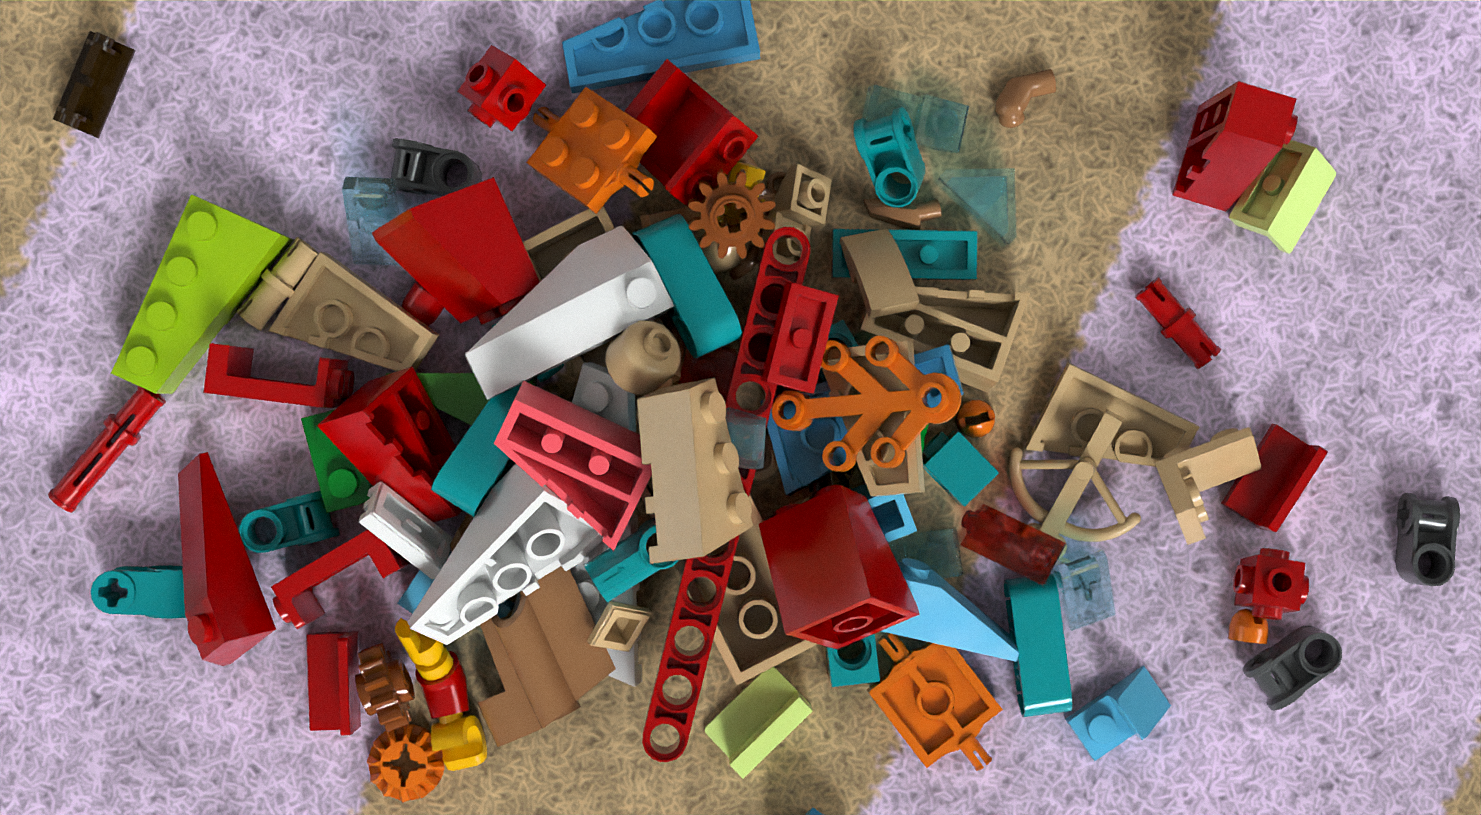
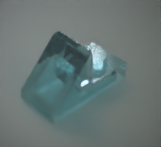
M345 177L342 193L353 263L399 265L375 241L372 235L374 230L404 212V194H396L395 178Z

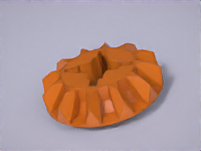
M407 724L389 732L385 730L373 742L367 759L370 782L376 784L382 791L383 796L398 799L403 803L418 798L422 799L438 785L443 776L445 764L442 760V750L432 752L431 732L421 726ZM405 744H408L407 752H410V760L426 765L412 768L406 781L403 782L404 776L401 775V768L386 762L399 759L405 749Z

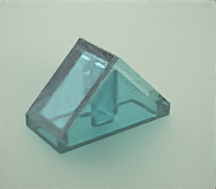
M1015 168L945 170L934 182L1002 248L1009 245L1016 238Z
M1089 545L1064 554L1059 559L1046 561L1050 574L1055 576L1060 603L1071 631L1116 615L1108 559L1104 550Z

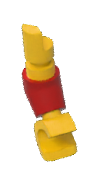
M400 618L396 623L395 633L415 664L416 679L422 689L431 719L439 718L440 721L433 723L431 726L432 752L442 750V760L450 771L478 766L487 758L486 739L481 723L476 716L468 715L463 717V712L469 710L466 674L458 656L454 652L447 650L443 643L410 629L408 622Z

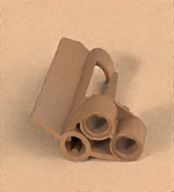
M468 513L450 543L452 551L474 518ZM560 566L538 580L540 588L527 596L523 591H520L518 608L510 618L500 619L498 614L480 624L505 691L477 702L497 747L534 733L541 728L543 729L551 722L581 707L578 699L616 669L606 648L591 646L587 642L595 627V623L570 569L565 571Z

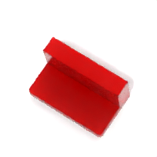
M1271 424L1257 446L1261 469L1237 478L1221 504L1259 529L1277 532L1326 457L1328 451L1318 445H1308L1279 425Z
M358 631L307 634L310 731L340 730V735L344 736L352 735L361 727L360 698L355 684V675L359 674Z

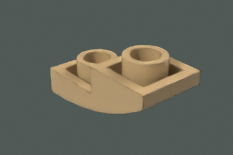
M800 164L791 165L774 198L776 206L768 214V217L775 221V229L763 230L762 237L764 243L766 244L769 236L775 230L782 227H794L802 231L809 241L811 228L825 225L832 179ZM783 238L773 245V254L778 262L790 265L798 261L800 250L793 240ZM759 247L757 256L758 261H761L764 247Z
M887 228L841 237L840 244L852 283H858L869 319L917 309L920 300L899 247Z

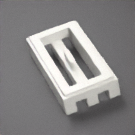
M382 481L378 482L369 489L367 496L370 499L363 506L366 512L360 515L358 522L429 578L435 579L448 559L451 549L450 543L453 538Z

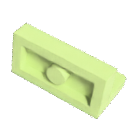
M1291 140L1287 145L1283 144L1282 149L1241 194L1228 218L1239 227L1267 236L1280 251L1290 254L1336 177V171L1316 147Z
M772 667L760 673L705 726V733L729 757V765L743 779L813 710L811 704L775 667Z

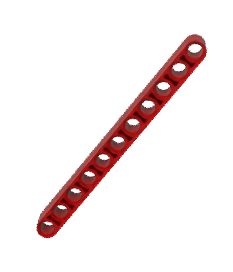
M782 227L775 230L769 236L764 246L725 400V418L729 433L735 430H742L750 436L752 441L750 453L746 457L739 459L738 466L744 492L748 497L750 496L777 388L776 384L761 381L766 362H758L751 357L748 351V343L753 336L758 334H765L772 338L778 313H770L764 309L760 301L762 291L770 286H777L784 290L787 282L803 284L810 256V244L805 234L794 227ZM783 238L793 240L800 250L798 261L790 265L778 262L773 254L774 243ZM745 382H754L763 390L764 401L756 410L746 411L737 403L736 392L739 386ZM739 535L728 541L725 550L719 554H707L704 557L685 560L643 728L642 744L644 750L652 759L658 762L676 760L683 754L687 746ZM698 577H706L716 586L713 598L704 603L692 600L687 592L689 583ZM686 626L698 628L704 636L702 644L692 651L680 648L675 640L677 632ZM673 675H682L690 681L692 688L685 697L680 699L672 698L663 689L665 680ZM669 724L676 728L679 738L673 745L668 747L660 746L653 741L651 737L652 730L658 725Z

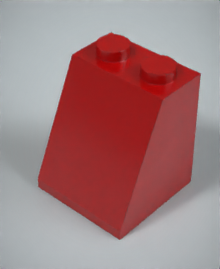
M494 177L409 208L372 232L375 241L460 324L478 317L480 324L483 325L506 315L525 295L540 283Z
M842 485L827 486L817 491L816 497L802 504H791L781 507L775 512L776 516L759 523L786 635L833 649H839L920 615L915 599L866 496Z

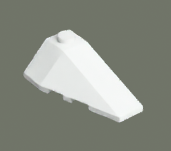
M621 225L578 245L466 352L465 357L486 399L489 400L522 384L523 381L537 377L612 341L626 328L638 321H653L664 316L674 307V304L652 260L624 226Z
M515 464L492 488L408 620V625L410 629L448 645L498 613V605L518 592L523 591L527 596L540 588L538 580L560 566L567 571L579 564L602 541L603 536L583 518L577 519L566 509L567 504L546 485L540 486L523 469Z

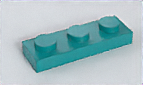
M878 229L832 230L831 278L851 279L840 244L841 237L876 231ZM889 230L905 260L912 280L974 281L977 279V231Z

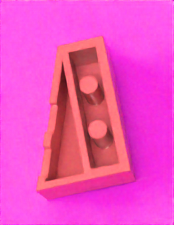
M523 381L494 442L501 451L540 486L546 485L567 504L566 509L577 519L583 518L603 536L602 541L613 551L615 550L652 476L651 464H642L640 434Z

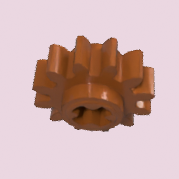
M719 169L717 172L718 185L712 187L709 182L701 180L699 188L701 193L705 195V198L703 200L699 198L689 199L688 207L695 212H700L701 215L692 218L688 222L690 230H705L699 241L701 248H706L715 241L718 243L717 250L720 259L726 256L728 247H736L737 254L744 259L747 255V242L752 241L755 246L760 248L765 246L764 239L761 233H759L760 228L765 230L775 229V221L768 216H763V212L772 210L776 204L773 198L759 199L758 196L762 194L765 187L762 179L757 180L749 187L745 185L747 179L744 169L738 171L735 181H728L726 173ZM736 203L737 210L745 209L746 212L739 214V223L728 225L727 218L719 220L718 216L725 213L724 205Z
M383 643L361 650L358 653L361 663L358 666L361 673L355 675V684L365 711L370 716L377 714L380 725L384 724L387 732L409 724L412 721L408 710L411 708L409 701L415 699V693L405 664L400 658L392 661L391 653L389 650L386 651Z

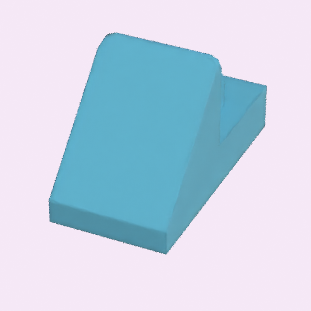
M1141 666L1065 720L1091 758L1096 761L1134 734L1141 740L1145 739L1171 707V704L1145 666Z

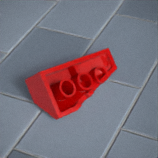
M208 452L199 453L178 473L185 616L188 621V634L192 642L197 645L202 660L225 666L241 657L275 631L276 627Z

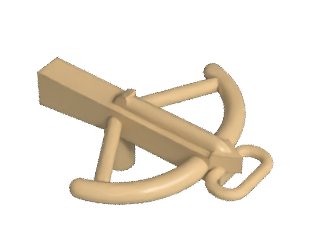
M1106 410L1079 460H1022L1023 452L1020 448L1015 447L1011 450L1009 476L1015 496L1028 514L1041 523H1030L1024 527L1021 533L1023 545L1049 560H1058L1063 557L1067 549L1065 539L1059 534L1078 541L1100 542L1127 533L1141 521V516L1136 512L1131 513L1126 518L1096 470L1124 418ZM1021 469H1073L1049 512L1042 508L1029 494L1023 481ZM1090 479L1118 522L1117 524L1105 528L1089 529L1067 522ZM1037 530L1038 534L1043 536V543L1048 540L1054 543L1057 541L1060 545L1057 553H1050L1029 541L1028 534L1030 531Z

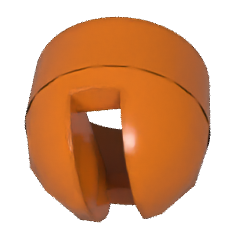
M969 400V402L967 401V403L965 402L960 406L956 414V424L958 429L965 433L964 435L980 438L990 433L993 429L995 413L988 403L982 400ZM987 412L988 421L966 426L965 417Z
M1239 610L1232 616L1229 624L1228 639L1267 644L1268 621L1264 618L1252 616V610Z

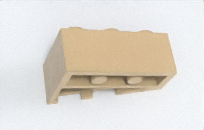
M915 286L920 300L915 310L869 319L866 308L864 309L854 336L856 342L866 345L875 336H885L895 342L908 340L913 342L914 354L949 344L961 383L987 392L1000 379L1030 293H985V290H968V292L939 290V288Z
M715 378L663 387L638 398L642 464H651L653 496L645 497L646 514H655L657 546L649 547L650 564L704 557L753 527L751 502L748 495L744 492L738 469V451L731 442L725 418L726 404L723 396L718 391Z

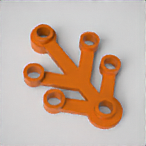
M875 336L866 344L865 356L867 360L875 366L887 367L910 389L890 392L851 357V352L845 344L830 340L827 341L821 367L829 371L838 372L861 394L810 398L805 393L789 390L782 392L775 398L771 412L773 420L779 427L791 431L806 429L811 425L813 419L862 415L841 441L830 442L823 450L822 459L825 466L832 471L845 472L855 465L858 452L892 412L910 411L890 438H879L871 447V458L877 466L895 468L903 462L906 449L928 423L942 424L956 415L961 405V392L957 383L951 377L942 373L924 375L899 352V347L894 340L885 336ZM881 343H886L889 347V354L886 359L879 361L875 355L876 348ZM837 347L841 352V358L837 364L831 365L828 362V353L831 349ZM932 389H938L942 396L941 402L936 407L931 408L927 403V395ZM792 401L796 406V413L791 419H787L784 416L783 409L788 402ZM890 443L895 449V455L891 461L885 462L881 457V450L883 446ZM842 447L846 452V460L842 465L838 466L833 460V453L837 448Z

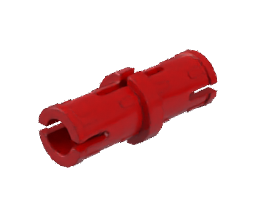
M1159 277L1151 281L1144 291L1141 290L1135 296L1137 301H1140L1163 327L1160 333L1166 339L1172 338L1194 363L1196 369H1200L1212 360L1210 356L1213 355L1215 357L1220 353L1221 348L1211 340L1194 320L1196 316L1194 311L1190 307L1185 309L1165 287Z

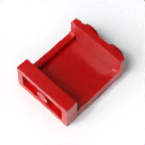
M668 59L664 61L624 111L647 126L657 136L643 154L640 164L657 178L671 195L687 207L689 199L699 198L703 200L705 198V195L701 193L699 188L701 180L709 182L712 187L718 185V170L722 169L727 175L759 137Z
M787 282L784 290L770 286L762 291L760 298L762 306L770 313H778L772 338L765 334H758L753 336L748 343V351L751 357L758 362H766L761 381L776 384L777 388L814 394L839 295L792 282Z
M209 344L203 393L320 408H338L344 402V399H348L353 393L355 376L354 371L348 370V360L320 357L316 384L310 385L250 377L254 353L253 348Z
M367 529L271 586L276 595L272 599L279 616L286 623L292 621L295 628L299 629L325 614L313 593V588L369 555L382 578L399 571L411 563Z

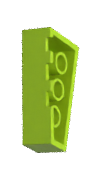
M191 194L111 374L155 394H173L207 351L212 340L237 313L238 307L249 293L263 280L261 274L266 268L272 266L279 255L286 251L294 239Z

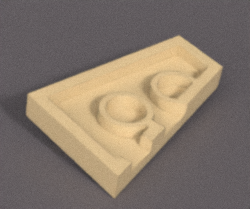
M325 252L318 254L295 289V293L287 301L268 330L395 371L412 366L416 371L439 337L437 332Z
M908 340L896 341L899 352L915 366L913 342ZM886 343L878 345L875 351L876 358L882 361L889 354V347ZM866 345L848 347L851 357L890 392L910 390L887 367L875 366L867 360L865 356ZM831 349L828 353V362L831 365L837 364L841 358V352L839 349ZM821 367L831 390L829 392L830 397L861 394L838 372L829 371ZM910 411L892 412L857 454L856 461L871 496L879 497L925 492L921 434L906 449L903 462L895 468L877 466L870 454L873 443L882 437L890 438ZM862 415L842 417L847 432ZM890 443L883 446L881 450L882 459L885 462H889L895 455V449Z
M1067 362L1024 447L1026 450L1041 452L1045 450L1081 457L1106 410H1109L1124 418V421L1103 458L1118 460L1123 463L1156 467L1154 462L1162 460L1169 451L1178 447L1190 446L1199 426Z

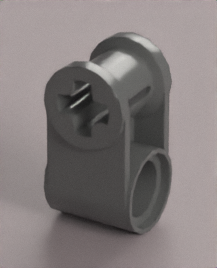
M398 138L392 140V147L396 151L391 178L385 179L384 187L418 195L444 196L482 182V173L479 166L464 153L412 140ZM456 164H465L467 167L465 182L457 187H449L447 183L448 170Z
M1404 493L1400 497L1396 521L1398 536L1395 563L1399 576L1406 582L1416 585L1441 586L1453 576L1455 570L1456 537L1460 523V507L1456 498L1445 496L1441 500L1418 499L1413 493ZM1431 514L1433 518H1424L1422 515ZM1426 552L1431 559V567L1428 573L1423 576L1418 569V560L1422 553Z
M1302 626L1287 635L1273 647L1263 650L1249 660L1242 670L1247 677L1255 679L1268 697L1266 701L1268 707L1275 711L1295 702L1307 689L1328 674L1334 672L1342 660V648L1332 635L1313 626ZM1320 639L1322 642L1321 655L1313 661H1307L1305 658L1307 645L1313 640Z

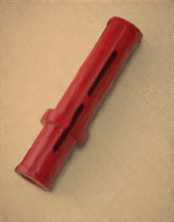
M138 386L137 391L128 399L116 415H108L103 422L105 428L85 452L79 456L55 488L50 490L48 496L52 502L67 512L72 513L75 511L81 500L105 475L106 471L128 445L134 446L141 439L139 432L158 409L166 403V400L160 394H155ZM134 414L135 418L119 435L116 441L112 443L111 440ZM102 453L103 456L88 472V474L83 478V480L80 481L79 478L81 477V475L87 470V468L98 457V455Z

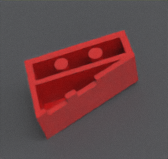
M1237 81L1199 105L1172 195L1226 212L1282 149L1283 144L1287 145L1291 141L1298 122V116L1292 114L1297 99Z
M413 366L368 381L317 425L373 486L382 481L433 523L458 516L463 511L431 490L435 478L456 446Z

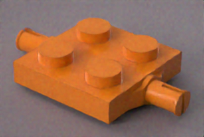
M585 87L562 117L557 116L547 107H540L538 109L547 120L534 113V124L547 131L548 135L526 163L537 173L595 214L600 211L611 195L620 190L624 185L640 197H646L649 193L639 183L652 191L654 187L653 179L638 171L637 168L643 154L657 136L647 126Z
M886 633L896 646L894 650L886 638L881 636L877 642L889 655L894 664H892L888 673L880 679V682L874 683L867 691L926 768L945 754L961 749L976 771L983 769L984 766L973 752L976 751L986 765L992 761V757L989 756L979 743L976 736L983 725L1003 709L956 648L931 642L909 651L897 635Z

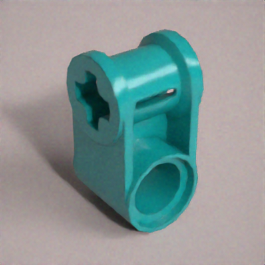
M899 107L895 108L892 115L871 121H867L865 118L855 120L853 130L856 146L865 161L878 198L886 205L894 208L910 204L916 198L926 169L905 108ZM890 173H902L908 177L911 183H898L892 178Z
M321 491L286 499L284 503L254 510L242 519L239 527V534L244 546L256 553H266L293 545L302 546L340 535L339 528H335L332 525L330 513H326ZM263 516L270 518L276 526L277 533L271 543L261 541L255 533L256 523Z
M122 566L112 571H106L99 575L92 583V601L96 608L108 614L145 615L151 618L162 619L186 618L183 566ZM118 582L119 587L127 588V596L120 598V593L112 591V584Z

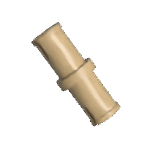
M296 237L295 242L272 270L269 268L265 269L261 274L264 280L241 308L239 307L236 311L241 318L262 331L266 322L285 299L292 297L295 293V287L303 279L319 254L299 237Z

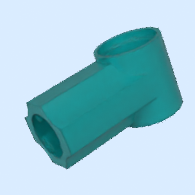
M655 518L645 521L636 532L618 542L614 551L609 548L584 564L589 576L606 602L611 601L658 570L673 567L679 561L650 564L646 543L648 538L656 533Z

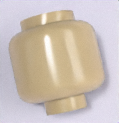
M641 320L630 325L613 339L606 351L605 362L608 373L623 390L635 395L649 394L674 376L680 366L681 352L677 340L667 328L651 320Z

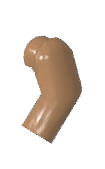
M1049 69L1018 76L1006 83L995 105V111L999 114V123L1006 128L1020 126L1025 120L1023 111L1027 108L1031 98L1056 92V81L1053 71Z

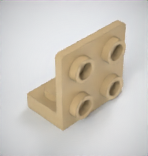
M1249 427L1241 430L1230 428L1220 431L1210 439V442L1194 448L1189 446L1175 448L1165 454L1162 460L1154 462L1187 545L1206 539L1201 523L1209 520L1199 492L1261 469L1255 439Z

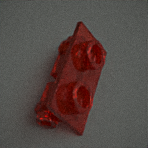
M985 504L975 512L972 510L966 511L961 521V526L967 532L960 544L962 547L1044 586L1066 546L1065 542Z

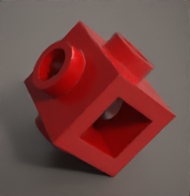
M491 45L480 61L469 69L464 83L457 92L472 103L467 111L489 128L497 122L513 132L519 122L529 114L532 104L546 87V84L517 59Z
M1261 548L1260 554L1241 558L1233 579V589L1236 593L1234 606L1253 609L1252 616L1271 620H1282L1283 613L1300 611V606L1305 603L1309 592V578L1304 575L1306 563L1289 560L1290 552L1270 548ZM1276 574L1275 586H1273L1272 580Z

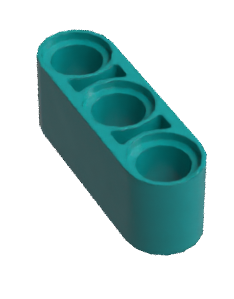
M675 214L633 232L634 240L652 260L674 304V307L668 313L685 346L694 358L705 355L742 337L738 317L695 236L681 214Z
M521 384L488 401L433 482L431 488L433 492L473 517L477 514L492 488L509 472L515 463L494 442Z
M1053 574L1004 580L1005 598L1010 597V600H1005L1009 634L1019 651L1017 662L1013 661L1017 692L1022 691V694H1017L1022 717L1072 711L1071 684L1060 598L1055 576Z

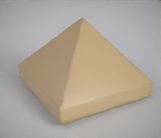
M610 601L587 642L591 646L629 652L652 612L649 608Z

